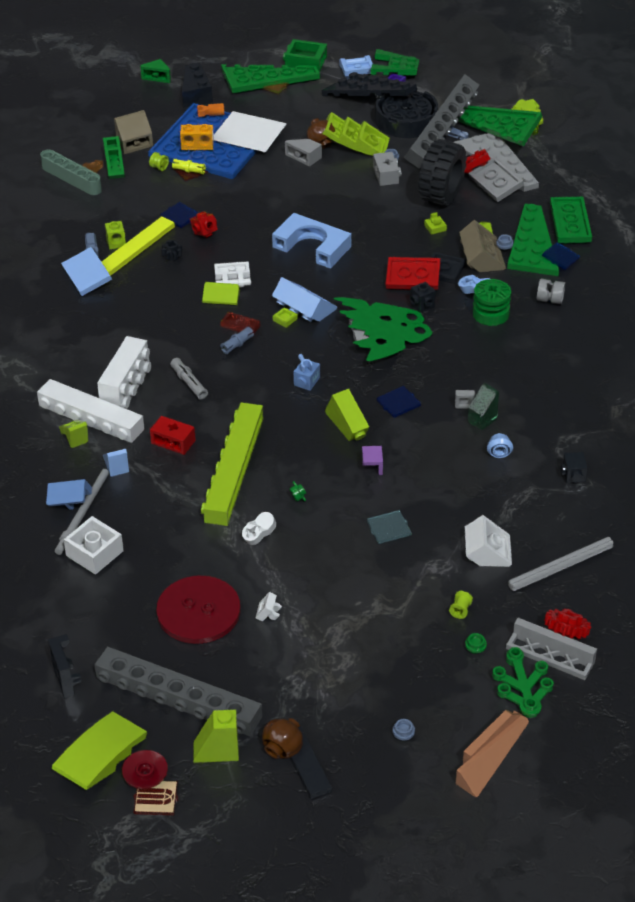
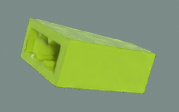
M346 389L333 394L325 409L328 417L348 441L364 438L369 425L350 390Z
M214 710L194 740V763L239 761L236 710Z

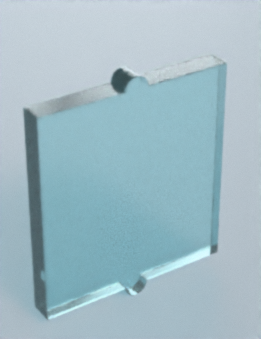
M400 510L367 519L371 528V534H374L379 544L412 535L407 525L408 521L404 519Z

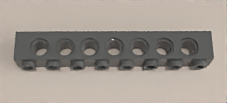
M464 74L404 157L406 160L420 169L423 158L431 143L438 139L444 140V135L447 137L452 130L450 126L454 127L459 120L456 117L460 118L465 112L463 108L467 109L472 102L470 98L474 99L478 94L476 90L479 84Z
M108 646L95 663L96 678L100 681L118 686L122 690L134 692L141 697L150 698L159 704L171 706L180 712L195 715L199 719L208 720L214 710H236L238 734H245L251 737L262 719V704Z

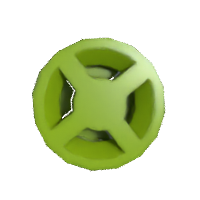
M154 152L149 160L150 167L158 168L160 171H164L169 164L168 156H161L158 152Z

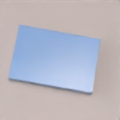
M92 247L61 263L81 296L112 280Z

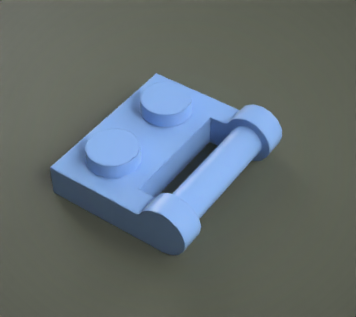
M369 55L363 58L339 59L340 67L345 76H349L353 72L358 74H370L373 63Z

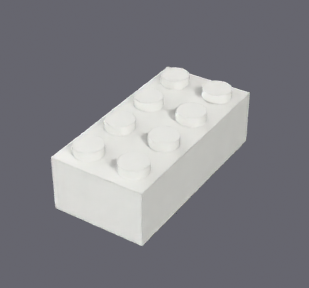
M126 336L97 383L100 399L125 409L129 407L130 400L136 395L139 385H142L145 375L151 370V362H149L150 349L148 348L147 340Z

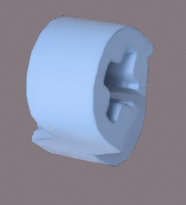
M469 275L461 278L458 285L464 294L474 293L477 283L490 278L480 279L474 275Z

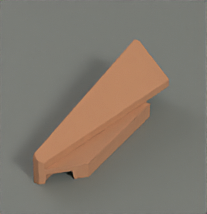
M505 710L464 750L463 765L456 772V784L472 796L478 797L528 725V718L515 710L513 713Z

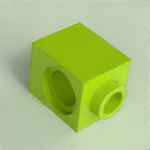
M122 221L105 223L109 250L120 248L126 244Z

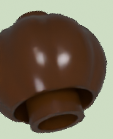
M319 118L310 122L311 126L307 129V138L322 144V149L332 145L333 140L322 134L328 120H319ZM331 123V124H330V127H329V130L334 133V132H335V128L333 127V125H332V123Z
M278 718L269 721L262 733L266 753L275 759H287L296 755L303 744L299 723L292 718L288 720Z

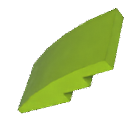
M332 112L328 115V123L322 134L350 149L372 156L373 154L385 153L390 138L364 121L360 125L350 117L343 120ZM331 123H332L333 127L335 128V132H334V133L329 130V127H330V124H331Z
M112 711L68 747L52 765V769L87 790L115 772L117 763L131 755L132 747L146 739L147 731Z

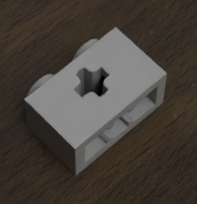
M393 153L373 154V168L379 185L399 184V177H401L402 173L401 168L398 167V160L394 158Z

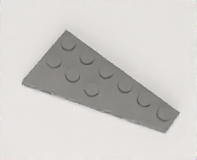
M487 133L453 142L461 144L465 148L466 156L475 154L474 152L477 150L486 149L490 159L496 157L523 180L524 186L519 188L523 192L539 187V182L502 138Z

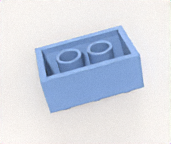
M281 277L272 294L273 297L278 299L277 303L285 307L286 305L291 306L289 310L297 314L299 312L303 313L302 317L311 322L313 319L320 322L337 309L336 305Z

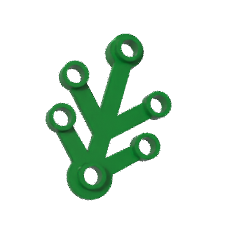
M512 647L507 651L506 662L514 667L517 679L507 675L505 668L501 666L495 667L492 674L493 679L503 682L498 685L497 694L499 697L506 698L519 705L520 711L525 717L533 718L540 713L542 707L540 701L548 692L553 690L554 682L547 677L541 679L540 689L532 696L531 689L543 675L547 674L548 664L545 661L536 662L535 671L527 679L522 664L524 653L520 648ZM511 687L520 691L523 697L511 692Z

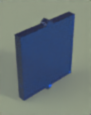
M178 202L161 213L160 217L175 222L176 226L182 228L191 223L190 218L195 217L199 212Z
M558 242L542 254L543 257L564 270L580 258L570 248H566Z
M404 386L377 397V401L383 406V409L387 410L394 418L421 406V402L414 397V393H410Z

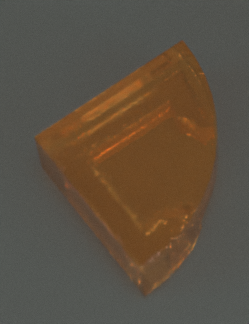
M95 160V162L89 164L86 162L82 166L97 173L102 168L103 161Z

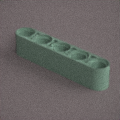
M44 150L40 153L42 169L90 195H98L102 192L99 174L53 150Z

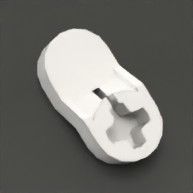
M269 512L259 514L254 521L248 522L242 530L244 540L250 545L258 544L263 537L270 535L275 529V518Z

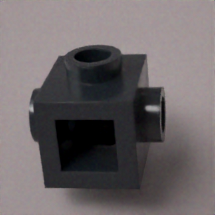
M427 282L411 287L410 304L420 313L434 308L435 289Z

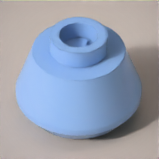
M498 433L490 438L487 451L495 458H504L513 451V444L507 435Z

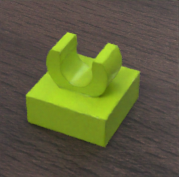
M437 212L430 214V219H426L424 222V226L431 235L447 231V225L438 216Z

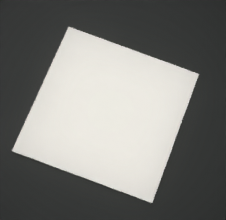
M232 111L214 134V140L266 152L287 123Z

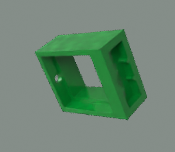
M293 39L291 44L288 45L287 51L283 54V61L290 68H295L298 65L316 66L320 72L327 58V44Z

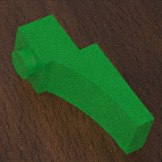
M119 136L103 138L109 179L124 178Z

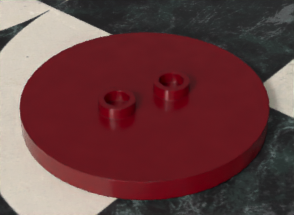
M191 576L180 579L163 591L157 603V618L161 628L172 638L192 644L212 642L228 634L237 624L241 611L240 600L233 587L225 581L211 576Z

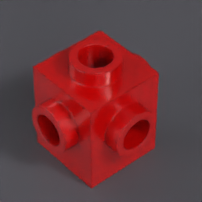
M204 211L190 218L195 235L208 237L213 234L212 232L218 230L217 220L213 214Z

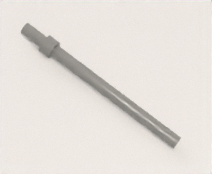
M102 469L92 486V494L86 496L85 502L80 506L69 527L61 534L60 542L55 548L56 554L61 555L65 549L64 539L77 529L109 474L107 469Z

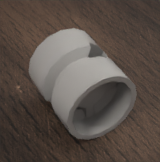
M541 278L538 286L537 301L547 302L550 300L553 304L561 305L566 283L560 281L552 283L551 280Z

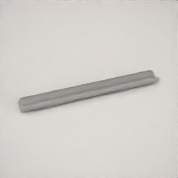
M606 537L510 579L508 586L512 591L523 588L613 547V540L610 537Z

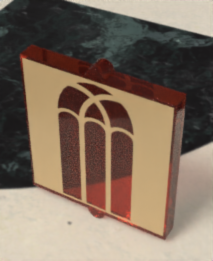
M162 781L159 785L149 789L137 788L136 794L133 795L135 800L134 814L174 815L175 803L178 801V781Z

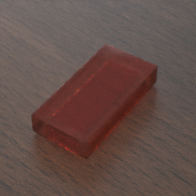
M228 312L220 322L221 327L237 332L250 327L253 330L251 333H255L260 327L259 320Z

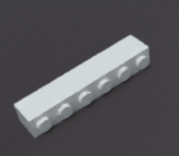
M49 379L37 391L39 406L71 418L74 421H86L89 427L118 437L121 440L132 443L144 430L142 415L52 379Z

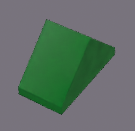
M161 59L140 66L141 79L171 83L170 68Z

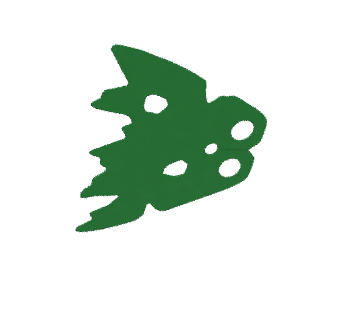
M334 298V300L341 301L342 305L356 309L349 311L340 310V313L354 320L352 325L348 327L364 330V334L369 336L367 339L353 342L359 347L371 349L366 359L367 361L381 359L405 349V341L418 343L432 335L430 327L423 324L424 317L416 310L378 302L369 306L366 301L360 299ZM410 313L415 314L417 319L410 320L406 315ZM390 316L392 320L386 321L382 320L380 317ZM422 327L426 332L419 334L414 329ZM382 338L387 342L385 344L379 345L377 344L376 339Z

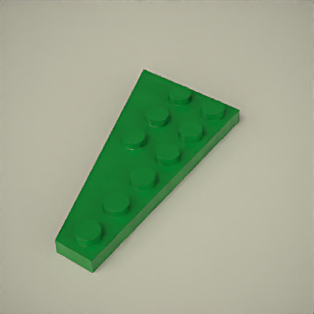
M221 64V70L232 93L320 79V73L316 66L298 65L295 68H290L288 65H282V68H274V65L240 67V65L235 64L234 67H226V64Z
M468 106L467 109L463 108L465 112L460 118L456 117L459 119L458 122L524 146L542 119V113Z
M524 204L507 269L558 276L559 269L542 207L535 204Z

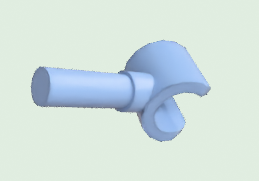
M299 354L301 372H305V367L312 371V361L304 359L303 355Z

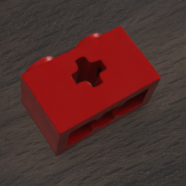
M160 416L150 429L151 444L183 455L186 454L196 441L194 426L164 416Z

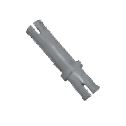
M174 358L170 365L177 372V376L184 380L198 399H204L208 395L207 389L202 386L192 374V370L185 366L180 358Z

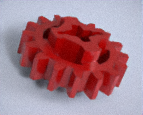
M565 608L562 611L550 609L546 613L544 624L548 626V629H552L553 632L569 638L574 636L579 639L581 637L586 638L591 629V623L587 622L586 618Z

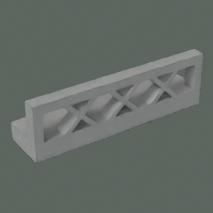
M517 618L515 621L514 632L506 644V649L508 650L512 647H518L523 651L524 656L536 661H545L548 666L586 680L591 671L597 653V648L562 636L520 618ZM516 639L524 641L526 645L518 646L514 643ZM542 648L546 653L538 654L535 653L534 649ZM562 656L566 661L558 662L553 657ZM582 664L586 668L584 671L575 669L573 665Z

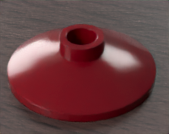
M141 750L131 754L125 760L122 767L124 780L130 786L138 789H149L159 785L165 779L168 772L165 758L152 750Z

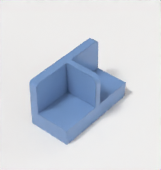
M85 479L48 483L46 504L48 506L66 505L69 510H73L74 504L84 503L85 495L92 494V487Z

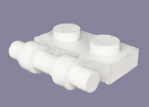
M249 262L214 264L215 279L218 280L216 283L239 284V288L251 285Z

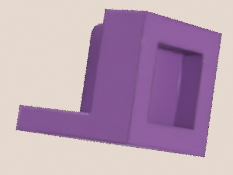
M362 446V465H378L379 475H383L382 446Z

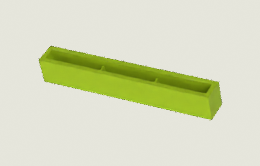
M240 403L239 409L235 410L234 422L230 424V435H227L225 438V448L221 449L220 454L221 460L217 462L216 474L212 475L211 489H207L206 503H202L201 514H204V523L228 526L263 422V405Z

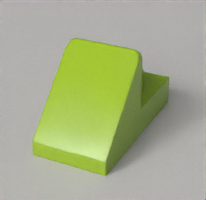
M75 420L59 426L61 434H66L71 448L88 442L86 421Z

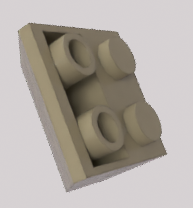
M144 110L114 118L116 136H119L123 154L153 146L152 131Z

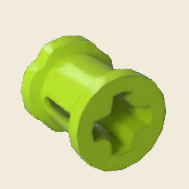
M464 591L456 592L455 602L449 608V612L453 617L463 619L467 616V608L472 604L473 599L471 594Z

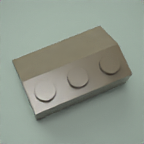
M473 220L459 232L461 243L464 247L463 251L467 257L466 262L470 268H475L479 272L506 269L501 250L496 245L497 237L476 220Z

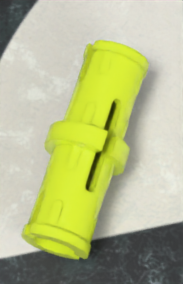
M173 159L175 163H172V169L184 170L186 173H205L203 171L206 170L205 164L194 163L192 160Z

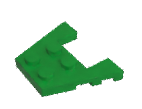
M376 49L375 59L389 61L388 66L372 64L370 74L376 75V72H383V75H389V72H397V75H417L420 59Z

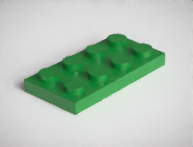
M550 197V206L558 243L592 242V233L584 197Z

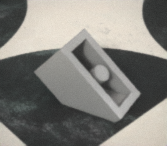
M311 139L285 141V155L307 166H311L322 158V144Z

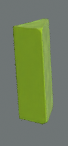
M205 282L202 302L237 305L240 295L239 284Z

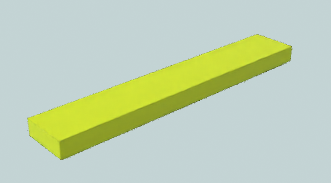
M160 217L104 259L102 264L110 276L175 227V222Z

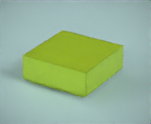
M285 307L273 315V321L285 328L298 319V314Z

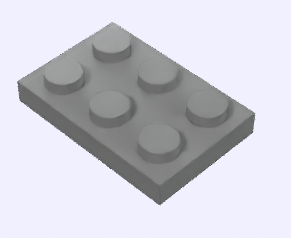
M496 157L491 158L487 164L479 166L469 173L470 179L497 202L524 186L523 180Z

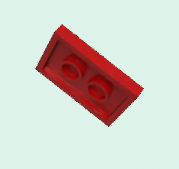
M389 257L386 289H411L413 286L427 282L435 290H438L440 258Z

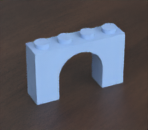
M293 213L272 234L273 248L288 252L297 242L304 239L322 241L323 243L316 249V263L330 269L351 248V233Z

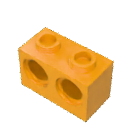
M181 125V150H213V125Z

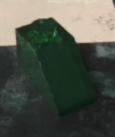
M484 383L469 406L468 422L483 430L496 421L499 391Z

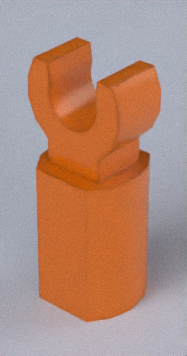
M224 104L198 105V117L224 115Z

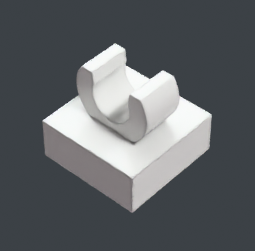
M269 592L259 602L256 619L263 622L267 616L271 620H276L280 614L276 612L282 606L275 602L277 595Z

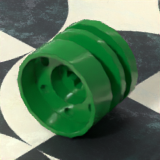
M486 279L477 283L474 288L473 317L475 320L488 326H497L506 322L510 316V286L497 279Z

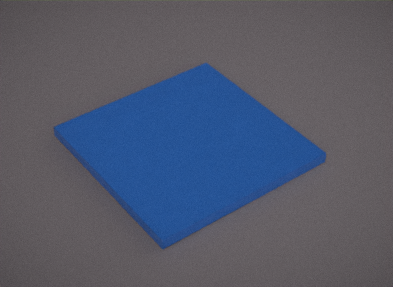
M193 103L148 151L149 157L154 152H158L161 156H168L171 163H175L173 159L192 160L194 163L205 164L206 170H203L205 172L234 179L258 150L215 140L213 150H181V125H213V134H215L231 114L224 111V115L220 116L205 115L198 117L197 106L199 104Z

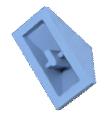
M126 449L103 455L110 477L129 472Z

